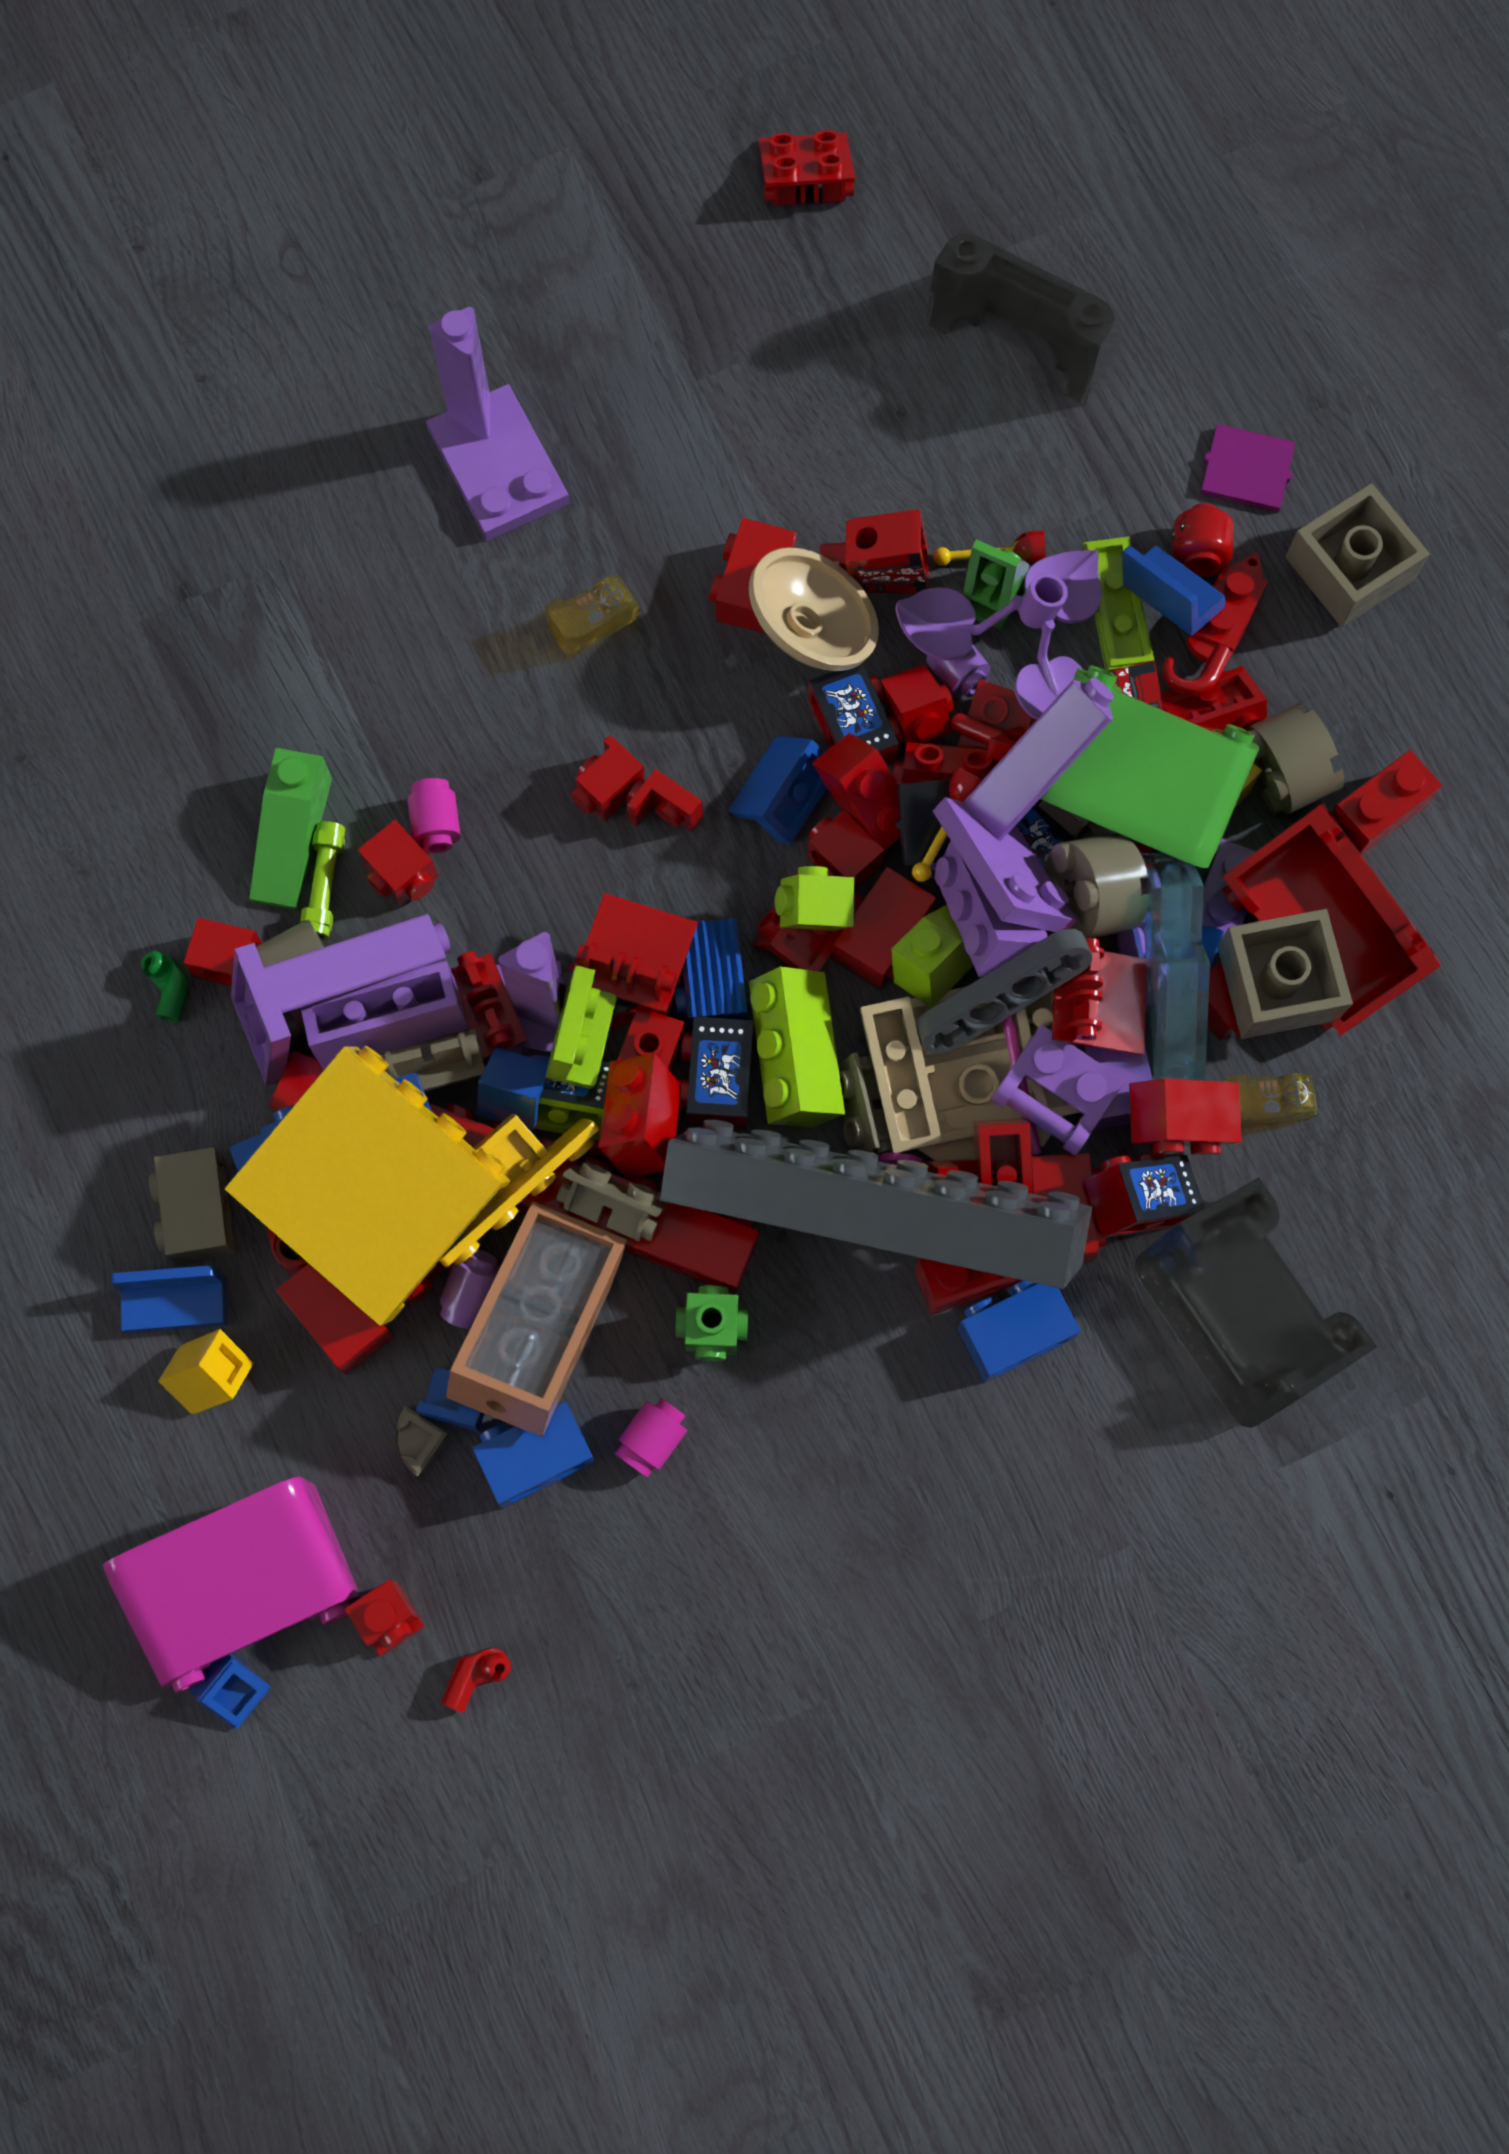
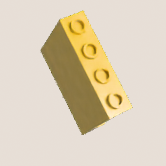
M366 1045L361 1050L358 1047L344 1046L225 1187V1190L379 1326L391 1322L405 1306L403 1302L498 1190L506 1187L511 1180L502 1173L506 1166L498 1157L484 1147H481L477 1152L463 1139L467 1132L460 1124L445 1113H442L438 1118L423 1105L428 1098L421 1090L405 1079L399 1084L385 1071L389 1064L377 1052Z

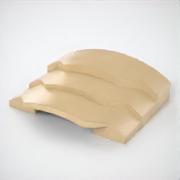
M1018 980V981L1015 982V984H1016V983H1021V982H1024V981H1027V980ZM966 987L949 990L935 1006ZM1054 990L1014 1014L1021 1053L1041 1024L1052 1031ZM908 996L860 1007L870 1058L894 1153L918 1149L935 1161L975 1160L973 1121L1022 1118L1020 1113L1008 1105L1002 1108L990 1100L1011 1069L1003 1022L998 1023L954 1051L935 1055L923 1049L917 1032L916 1023L925 1012L932 1009L919 999H910ZM991 1002L982 1003L973 1009L982 1008ZM1027 1078L1030 1096L1059 1116L1063 1117L1080 1113ZM1036 1125L1040 1147H1042L1051 1134Z

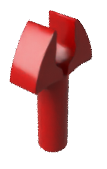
M957 713L951 720V729L954 732L987 745L986 757L998 761L1026 733V730L1020 727L1004 732L962 713Z

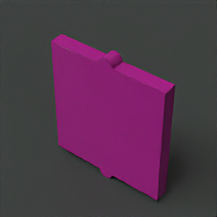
M1217 424L1211 450L1205 454L1203 459L1207 467L1200 494L1279 513L1286 484L1290 483L1293 477L1289 469L1296 442Z

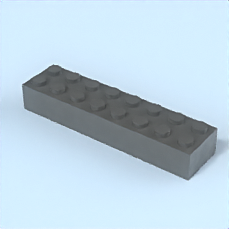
M704 1120L703 1125L688 1128L687 1132L668 1141L660 1201L1060 1289L1066 1287L1083 1264L1092 1206L1079 1204L1080 1198L1073 1194L1049 1192L1048 1197L1028 1193L1029 1187L1021 1183L999 1181L997 1186L978 1183L977 1175L964 1171H948L947 1176L927 1172L928 1166L920 1162L899 1160L897 1165L878 1162L877 1154L863 1150H849L848 1155L829 1151L830 1145L824 1142L800 1140L799 1145L781 1141L779 1133L768 1130H752L751 1135L733 1131V1124L720 1120Z

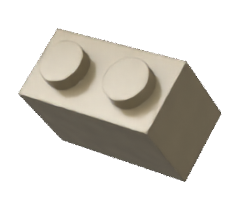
M215 1147L154 1157L156 1173L149 1174V1189L153 1202L159 1203L161 1221L154 1224L155 1241L159 1252L165 1251V1256L176 1265L236 1255L229 1193L225 1190V1187L228 1185L225 1158Z

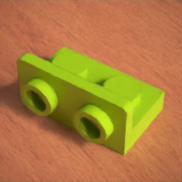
M576 965L567 985L545 1078L593 1089L597 1083L616 996L612 993L591 988L595 970Z

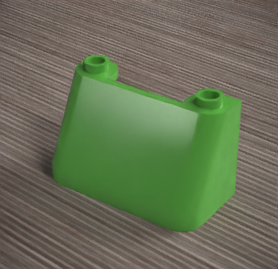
M1090 665L1088 671L1077 667L1072 680L1087 683L1090 678H1095L1110 689L1114 696V699L1109 704L1113 720L1040 799L1186 863L1201 868H1208L1218 849L1258 754L1259 746L1252 743L1254 735L1231 724H1227L1224 731L1214 729L1212 732L1122 693V689L1115 685L1117 676L1107 670Z

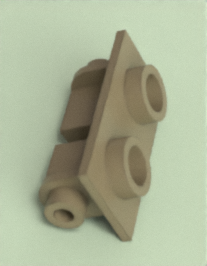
M475 1029L462 1031L395 1051L389 1050L380 1055L389 1064L385 1071L392 1078L396 1079L408 1073H416L424 1091L481 1077L485 1069Z
M853 1053L838 1064L845 1115H843L845 1121L843 1126L845 1141L851 1147V1150L868 1152L876 1150L878 1156L883 1153H893L883 1108L874 1109L873 1102H881L872 1060L870 1056L859 1058L858 1053Z
M583 1162L582 1166L575 1164L564 1172L562 1177L572 1180L573 1183L564 1182L557 1196V1201L564 1203L565 1210L596 1223L600 1220L605 1206L613 1209L606 1227L631 1237L636 1241H640L641 1238L651 1241L658 1222L650 1218L652 1215L658 1217L668 1206L667 1203L657 1199L658 1193L655 1190L634 1182H630L629 1186L623 1185L610 1179L611 1172L607 1169L588 1162Z

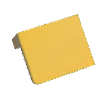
M218 1329L182 1344L158 1382L188 1412L197 1414L233 1400L254 1363L221 1329Z

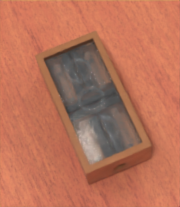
M532 1201L450 1369L446 1398L543 1437L619 1271L627 1239Z

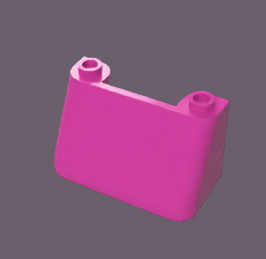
M303 1477L291 1478L272 1485L128 1550L103 1564L109 1584L161 1687L169 1688L173 1686L175 1693L205 1680L203 1671L211 1667L210 1663L306 1619L311 1620L320 1617L322 1625L337 1621L348 1615L345 1608L349 1604L361 1598L315 1484Z

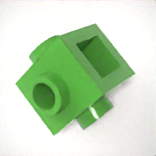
M723 1286L698 1287V1293H687L686 1307H677L675 1337L685 1338L686 1353L695 1354L696 1360L725 1361L726 1355H737V1340H747L748 1310L738 1309L739 1295H729V1288ZM704 1314H720L722 1321L717 1327L708 1328L702 1323V1317Z

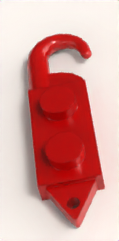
M1254 553L1234 565L1228 564L1222 569L1213 587L1225 595V608L1194 635H1188L1187 647L1197 659L1206 663L1200 676L1194 680H1184L1174 673V660L1170 657L1165 659L1162 668L1163 677L1168 686L1176 692L1187 696L1202 695L1209 692L1220 679L1252 619L1269 582L1263 579L1259 553Z

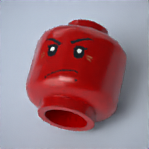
M1207 503L1197 504L1191 509L1182 512L1173 524L1172 557L1199 577H1209L1217 574L1220 569L1228 565L1233 557L1234 523L1232 518L1226 512Z

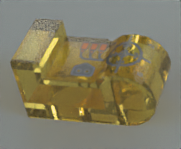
M617 575L603 579L590 590H585L566 601L559 597L545 605L547 627L568 660L631 624L641 610L621 576Z
M1248 1074L1231 1075L1223 1081L1239 1083L1241 1129L1297 1123L1318 1116L1313 1077L1310 1074H1289L1274 1077V1075L1248 1077Z

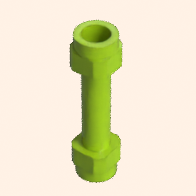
M329 821L318 822L314 831L312 846L317 851L310 903L309 907L302 909L300 924L309 919L320 940H328L330 931H332L334 916L328 910L336 856L343 854L345 845L344 836L346 828L341 824Z

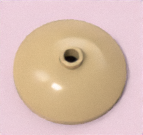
M781 548L765 555L754 568L749 581V598L753 611L766 635L787 655L817 669L845 671L862 664L873 652L879 635L876 612L863 588L838 564L809 550Z

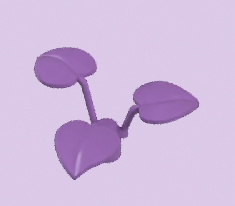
M1098 551L1064 552L1036 562L1031 566L1024 578V595H1015L1009 604L977 625H972L975 620V611L972 604L963 594L953 589L929 588L909 598L898 600L895 610L904 634L923 653L941 660H956L967 656L972 648L971 634L979 635L1015 610L1019 612L1020 618L1026 626L1035 629L1041 628L1042 635L1037 655L1039 664L1025 666L1018 674L1015 683V695L1018 703L1029 716L1037 720L1069 685L1077 667L1082 669L1077 662L1066 656L1056 657L1048 661L1047 651L1051 632L1055 627L1053 621L1055 618L1064 623H1081L1089 620L1099 608L1101 585L1098 573Z

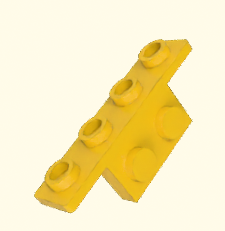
M512 1113L479 1142L474 1149L478 1152L481 1147H484L498 1157L506 1166L502 1173L511 1182L506 1187L498 1190L438 1262L448 1267L453 1262L456 1265H460L469 1259L479 1248L480 1244L477 1240L491 1227L494 1230H498L505 1226L517 1214L518 1209L515 1206L529 1193L533 1196L541 1193L556 1178L553 1171L567 1158L570 1161H575L591 1148L594 1143L591 1137L599 1130V1127L592 1120L581 1118L551 1146L545 1149L517 1115Z

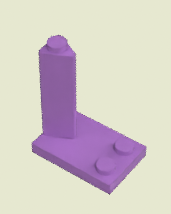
M467 307L460 311L453 310L446 313L442 319L431 323L429 330L447 412L426 420L427 428L486 541L570 504L568 492L510 385L507 384L489 392L474 309Z
M1090 678L1087 683L1072 680L964 802L945 797L933 810L936 818L1001 921L1052 932L1071 929L1078 921L1067 905L1069 902L1067 894L1061 887L1052 882L1016 824L1113 720L1109 704L1114 699V696L1110 689L1098 679Z
M424 914L265 967L255 943L234 949L231 999L265 1086L280 1081L287 1062L291 1057L289 1051L291 1034L283 1013L445 960V953L450 952V942L441 923L433 925L429 914Z
M542 932L501 955L498 959L500 965H496L528 1042L508 1049V1051L521 1054L523 1047L543 1051L552 1050L564 1001L563 984L560 975L563 973L562 963L555 960L550 935L547 932ZM490 1057L483 1060L484 1065H487Z

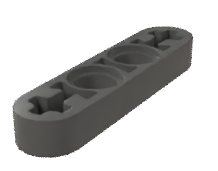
M1077 929L1059 930L925 1012L916 1023L923 1049L935 1055L954 1051L1082 973L1092 962V954L1083 933ZM1033 976L1027 981L1015 984L1016 981L1024 977ZM991 1002L982 1008L973 1009L982 1003Z

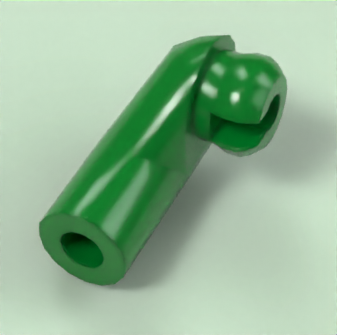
M150 951L142 958L141 970L144 975L149 976L161 991L155 1016L164 1021L179 1023L189 988V978L174 957L167 953Z

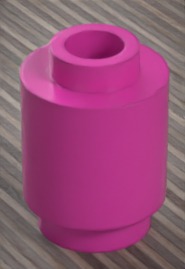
M427 778L414 782L411 785V794L407 797L412 838L426 853L437 854L451 850L452 844L458 842L461 838L455 792L449 788V782L441 778Z
M663 1398L656 1405L646 1400L618 1439L622 1444L615 1454L648 1478L654 1468L661 1469L688 1430L680 1424L686 1415Z

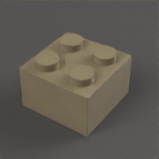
M1371 483L1299 529L1285 558L1342 628L1413 582L1426 563L1430 553Z
M1327 909L1229 927L1217 945L1241 1039L1338 1021L1353 1004Z

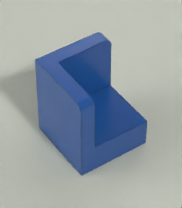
M495 1047L478 1082L476 1115L502 1123L513 1113L519 1117L530 1131L534 1130L538 1117L539 1098L548 1078H545L549 1062Z
M440 1367L436 1368L425 1402H418L416 1412L428 1419L480 1433L486 1414L446 1398L450 1370Z

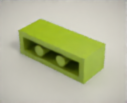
M780 966L749 981L750 1001L753 1011L768 1124L813 1128L845 1115L825 972Z

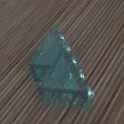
M1163 852L1140 853L1148 877L1140 878L1141 895L1149 893V907L1143 924L1147 959L1154 1080L1161 1078L1205 1080L1210 961L1202 944L1204 885L1194 865Z

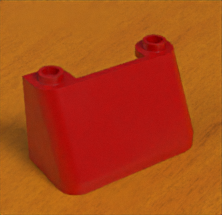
M1323 803L1222 876L1228 885L1221 890L1238 913L1246 908L1252 915H1255L1258 921L1327 909L1353 1004L1338 1021L1320 1024L1326 1031L1334 1027L1340 1036L1441 967L1440 960Z

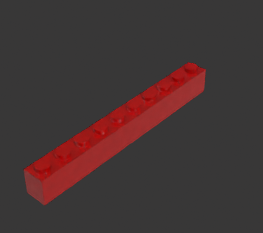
M293 1051L269 1103L274 1113L295 1105L323 1072L312 1051L309 1056ZM429 1103L432 1112L438 1118L442 1113H445L465 1129L467 1133L463 1139L473 1148L501 1124V1122L494 1121L492 1126L489 1127L474 1121L475 1115L460 1106L447 1104L446 1108L443 1109ZM539 1139V1142L545 1149L553 1144V1142ZM586 1157L584 1162L601 1166L611 1173L613 1171L611 1166L597 1159ZM568 1158L553 1171L556 1178L545 1190L535 1196L529 1193L515 1206L518 1211L527 1214L533 1201L625 1238L627 1242L624 1252L710 1286L729 1288V1293L737 1295L759 1239V1231L751 1228L753 1224L751 1220L723 1215L722 1217L706 1210L665 1202L668 1204L667 1208L658 1217L652 1215L650 1218L658 1222L651 1241L645 1238L636 1241L631 1237L606 1227L613 1209L605 1206L600 1220L596 1223L565 1210L564 1203L557 1201V1196L563 1183H573L572 1180L562 1177L564 1172L575 1164L579 1166L583 1164L577 1160L570 1161ZM611 1174L610 1179L623 1185L629 1186L630 1182H634L655 1190L658 1193L657 1199L660 1200L659 1185L640 1176L631 1177L629 1181Z

